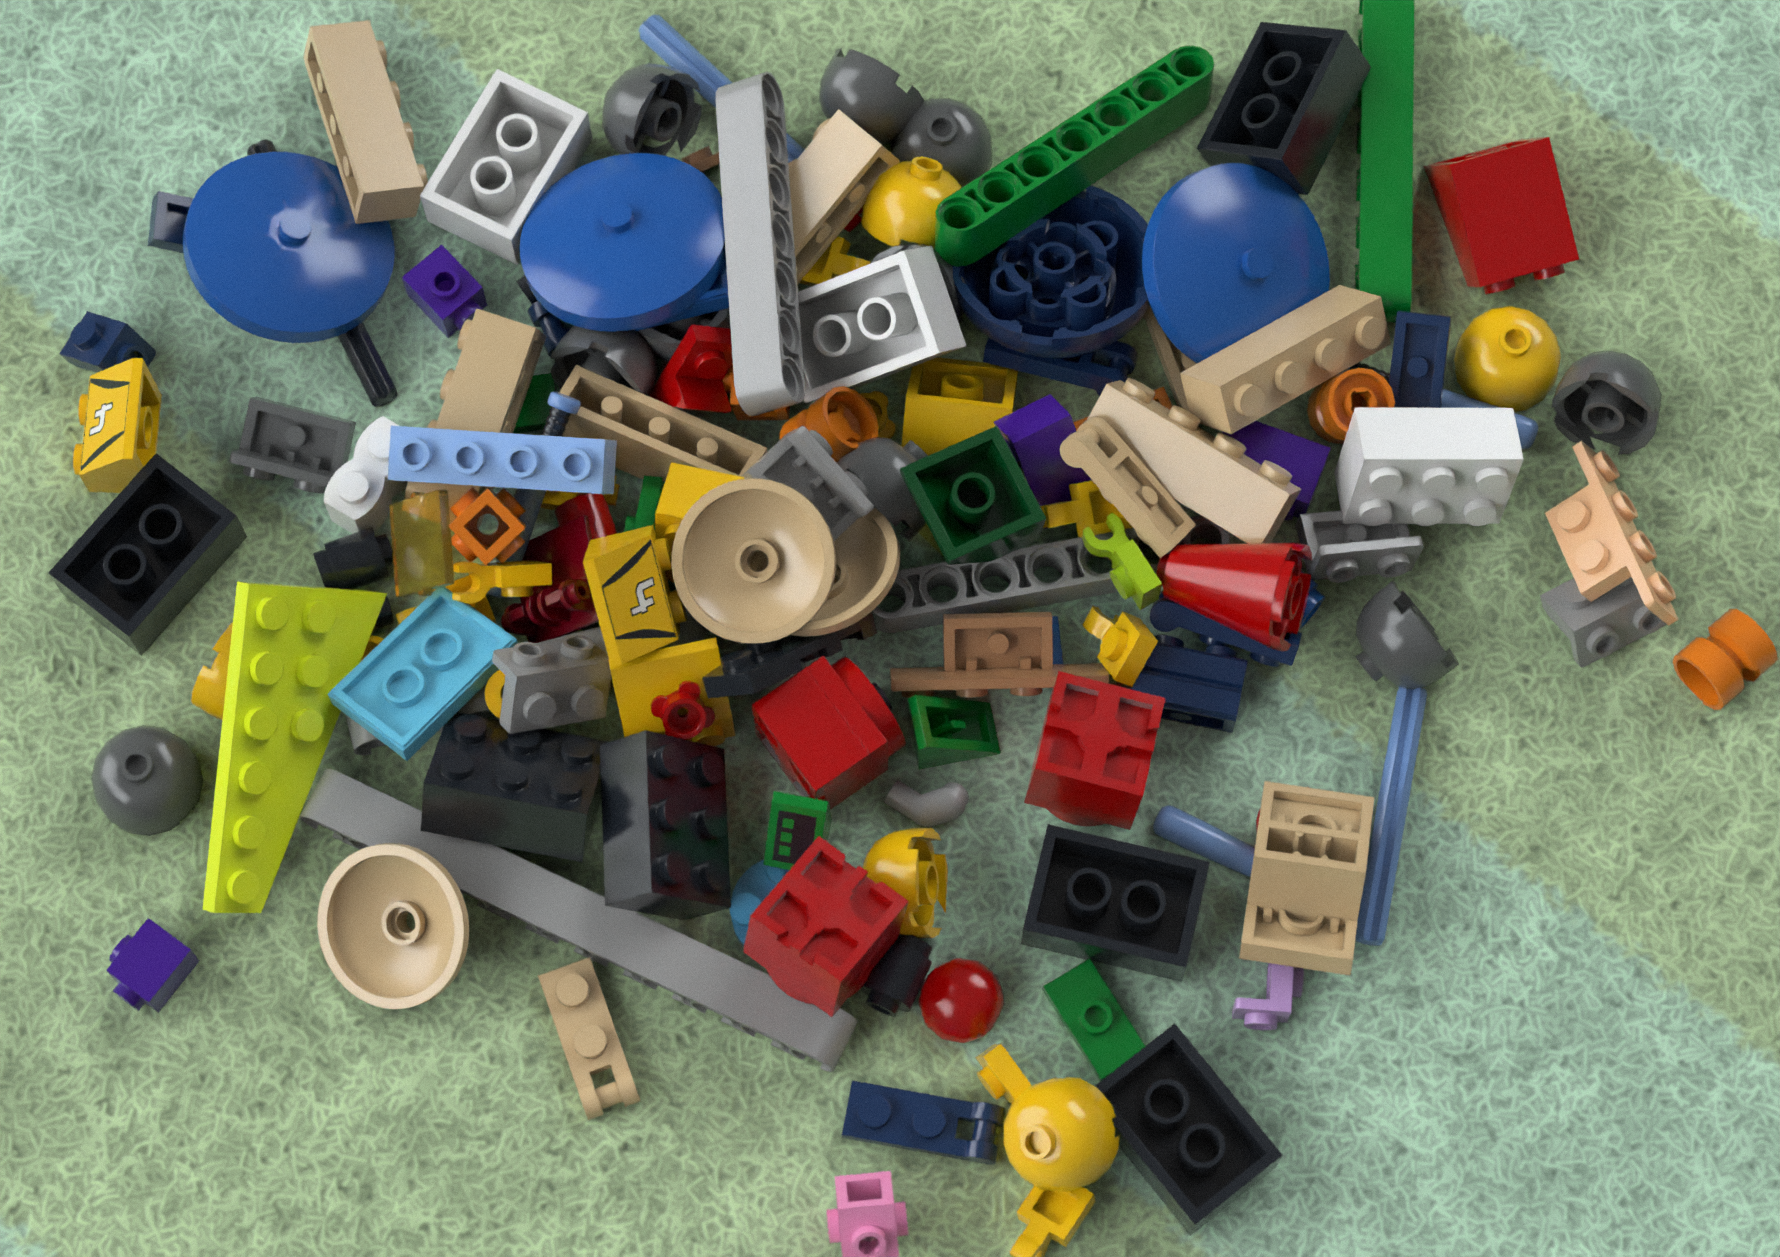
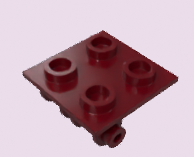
M583 515L529 540L523 561L533 560L551 563L552 585L533 586V595L520 597L521 603H513L507 606L501 617V624L506 632L527 636L528 642L539 643L569 635L599 621L583 564L588 544L592 540L588 515Z

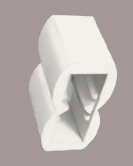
M384 416L376 419L363 431L355 446L353 459L346 462L334 473L324 493V504L332 522L352 534L373 527L374 532H376L389 514L392 497L402 492L408 481L388 480L391 426L399 425Z

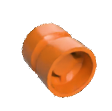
M1356 368L1340 373L1316 386L1309 397L1307 413L1310 425L1318 436L1330 443L1343 444L1355 407L1394 408L1395 399L1391 386L1383 376L1374 370Z
M844 386L834 387L813 402L808 409H803L783 424L779 440L787 433L804 426L808 431L813 430L819 433L829 443L833 451L831 457L837 463L843 456L857 449L860 445L858 443L874 437L877 438L879 433L878 420L872 406L865 397L854 389Z
M1729 609L1708 627L1710 636L1707 639L1696 637L1673 658V666L1678 677L1704 705L1714 710H1721L1745 688L1744 680L1754 682L1778 660L1777 651L1766 632L1751 617L1737 609Z

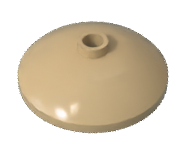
M757 478L739 479L710 490L697 500L685 514L673 542L671 558L672 575L682 603L695 620L707 630L734 642L767 643L780 640L799 631L821 610L834 582L836 551L833 536L825 518L818 508L802 493L783 483ZM759 550L765 552L769 559L767 568L761 572L754 570L751 566V557Z
M876 508L872 509L866 516L858 518L834 541L836 571L829 596L817 615L807 625L791 635L818 636L839 631L864 618L886 597L898 574L900 546L890 522ZM760 550L755 552L751 557L753 569L761 572L767 568L769 563L767 554Z
M383 843L358 850L349 855L334 869L320 897L317 928L324 958L338 981L350 993L362 1001L385 1009L414 1007L428 1002L441 994L453 982L460 971L469 941V920L466 904L451 874L428 853L400 843ZM409 912L415 919L414 930L409 928L406 922Z

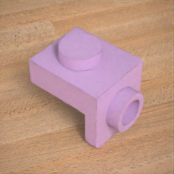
M1268 963L1266 999L1236 998L1232 1007V1019H1244V1027L1253 1030L1277 1029L1278 1022L1287 1023L1292 1012V997L1301 998L1304 968Z

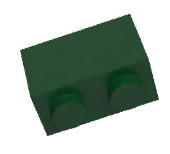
M998 426L900 468L899 472L948 565L991 562L1039 540L1046 516Z

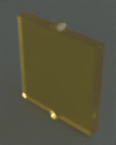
M435 490L426 494L424 492H412L411 498L390 504L396 597H408L415 594L431 596L434 589L455 584L451 529L448 527L450 524L448 490Z

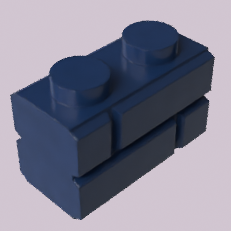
M1155 635L1154 637L1158 642L1131 689L1166 698L1161 719L1233 733L1248 660L1237 658V652L1228 647L1210 645L1205 648V651L1184 648V642L1179 638L1168 635Z

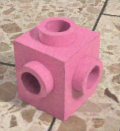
M891 1171L834 1176L837 1208L826 1209L829 1243L841 1242L842 1257H899L897 1237L908 1236L905 1201L894 1202Z

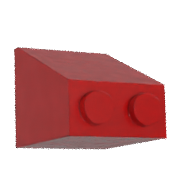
M1550 137L1519 139L1424 166L1468 287H1483L1485 294L1496 293L1516 287L1515 277L1533 273L1534 280L1554 277L1565 273L1563 264L1579 260Z

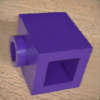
M442 244L402 277L409 298L448 338L456 331H461L467 319L473 320L476 308L483 310L488 306L483 287Z
M148 918L134 936L127 935L116 945L109 958L111 965L106 971L118 983L113 992L137 1011L144 1004H147L159 1013L200 960L190 948Z

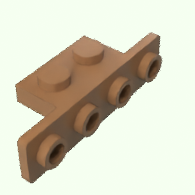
M1051 612L943 614L944 667L890 669L891 690L902 691V696L905 698H910L914 695L932 697L934 696V690H956V695L961 697H982L988 695V689H1010L1012 695L1035 696L1042 693V688L1054 687L1058 671L1109 684V673L1102 663L1053 664Z

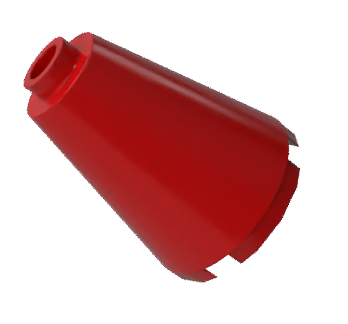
M1300 543L1176 545L1170 554H1165L1160 558L1156 575L1162 583L1165 598L1271 649L1284 652L1291 647V644L1284 640L1286 633H1298L1305 612L1311 575L1301 573L1302 559L1312 561V552L1309 545Z

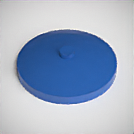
M258 153L237 159L217 170L203 183L194 196L183 231L185 264L193 284L204 300L219 315L238 328L253 335L279 342H318L334 338L355 328L380 303L387 289L395 260L394 239L389 221L356 224L338 167L327 161L299 153Z
M650 153L621 154L585 164L554 183L539 198L527 216L520 237L519 249L522 268L529 287L536 299L546 310L564 322L577 327L596 331L616 332L640 329L665 321L681 313L699 300L717 280L726 263L722 197L715 185L698 169L683 161L664 155Z
M1226 163L1211 166L1187 175L1174 184L1161 198L1153 211L1146 229L1142 253V271L1148 301L1155 318L1166 336L1185 356L1195 363L1205 360L1329 291L1330 270L1324 238L1314 215L1298 193L1286 182L1259 167L1241 163Z

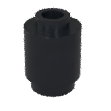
M373 527L324 543L325 549L313 553L325 588L355 590L389 578L390 574L387 567L397 563L387 534L376 537Z
M899 934L898 939L874 966L866 983L860 989L868 996L865 1003L872 1009L892 1017L896 1016L898 1010L910 1012L932 965V962L928 959L932 952V947L913 935Z

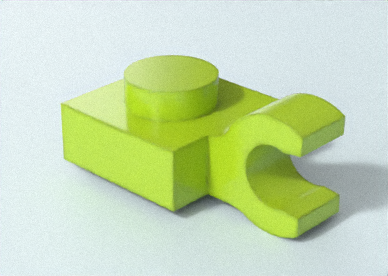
M1111 513L1107 516L1106 524L1112 531L1113 536L1108 540H1100L1095 537L1090 527L1083 529V543L1086 549L1093 555L1107 557L1112 560L1113 570L1109 573L1115 588L1125 600L1132 597L1138 608L1142 610L1159 600L1162 583L1133 539L1129 540L1126 536L1121 519L1114 513Z

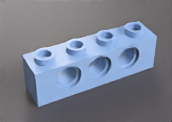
M391 426L388 480L614 494L617 440Z

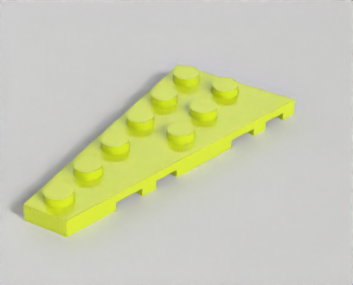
M237 582L203 910L212 913H262L341 712L331 703L328 693L361 662L387 593Z

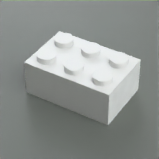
M496 69L420 194L427 221L518 265L520 262V237L528 214L539 198L554 183L576 168L593 139L588 112Z
M932 246L901 251L798 292L805 403L816 401L834 387L844 386L854 389L966 347Z
M1355 407L1334 472L1343 524L1357 523L1367 526H1379L1382 524H1417L1420 526H1431L1434 524H1469L1472 526L1499 524L1524 460L1513 408Z

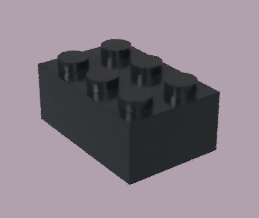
M1261 22L1197 150L1210 167L1226 163L1256 166L1276 175L1298 194L1308 195L1371 66L1346 30Z
M156 453L48 573L62 594L142 656L247 538V535L238 517Z
M457 712L443 727L423 783L421 831L583 862L602 799L600 745L609 741L547 729L509 734L499 724L500 720Z
M646 730L600 745L605 906L679 920L693 919L731 908L724 748Z
M1048 824L1023 926L1021 944L1086 960L1090 958L1094 962L1182 982L1188 963L1210 862Z
M1175 1023L1095 1085L1114 1109L1116 1118H1113L1112 1121L1115 1127V1137L1119 1136V1148L1190 1236L1276 1168L1283 1156Z

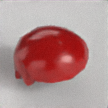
M955 958L936 966L925 979L919 997V1007L925 1025L941 1039L963 1044L975 1041L977 1038H982L989 1033L996 1024L1004 1006V993L997 974L981 961Z

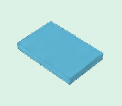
M442 584L328 693V697L335 707L406 761L442 728L488 682L489 678L499 670L492 662L493 651L514 647L518 643L516 638L468 603L452 600L453 592Z

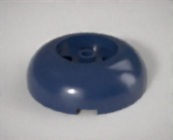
M1089 186L1086 188V191L1080 192L976 262L967 266H953V280L960 307L971 323L988 338L1003 347L1025 355L1043 358H1068L1086 355L1105 348L1130 332L1142 319L1150 306L1142 271L1143 243L1148 223L1132 206L1119 197L1100 188ZM1017 272L1025 274L1027 278L1024 280Z

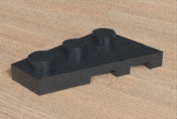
M869 613L858 622L844 629L818 636L790 635L767 643H747L748 646L743 650L721 657V665L702 677L707 697L716 698L755 694L801 671L802 662L814 660L823 655L824 657H830L842 651L841 640L856 638L857 640H865L877 634L873 613Z

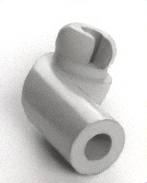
M898 780L890 789L884 803L918 825L930 828L957 819L964 812L969 796L965 787L957 782H949L944 787L920 794Z

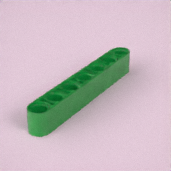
M1360 0L1359 14H1362L1361 29H1358V48L1371 66V69L1357 95V107H1361L1360 122H1357V154L1361 155L1359 169H1356V201H1360L1359 216L1356 217L1355 249H1359L1358 264H1355V289L1380 296L1386 322L1396 323L1397 311L1410 312L1412 300L1414 0Z
M1193 45L1182 46L1173 50L945 198L937 206L935 214V250L952 266H967L976 262L1203 112L1209 106L1211 100L1214 72L1213 56L1207 50Z

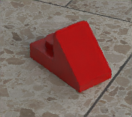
M691 324L653 387L650 397L672 407L730 413L732 408L722 380L733 364L731 329Z

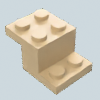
M1264 781L1239 959L1351 976L1357 921L1366 876L1374 797Z

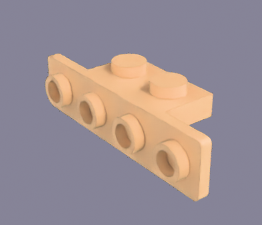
M1583 441L1578 442L1572 448L1589 485L1545 512V515L1580 593L1592 602L1632 577L1644 605L1668 626L1678 620L1671 601L1676 599V594L1666 577L1660 571L1656 572L1652 560L1657 557L1652 543L1641 530L1637 531L1633 520L1638 517V513L1630 498L1622 490H1618L1614 480L1620 477L1617 467L1603 450L1596 453Z

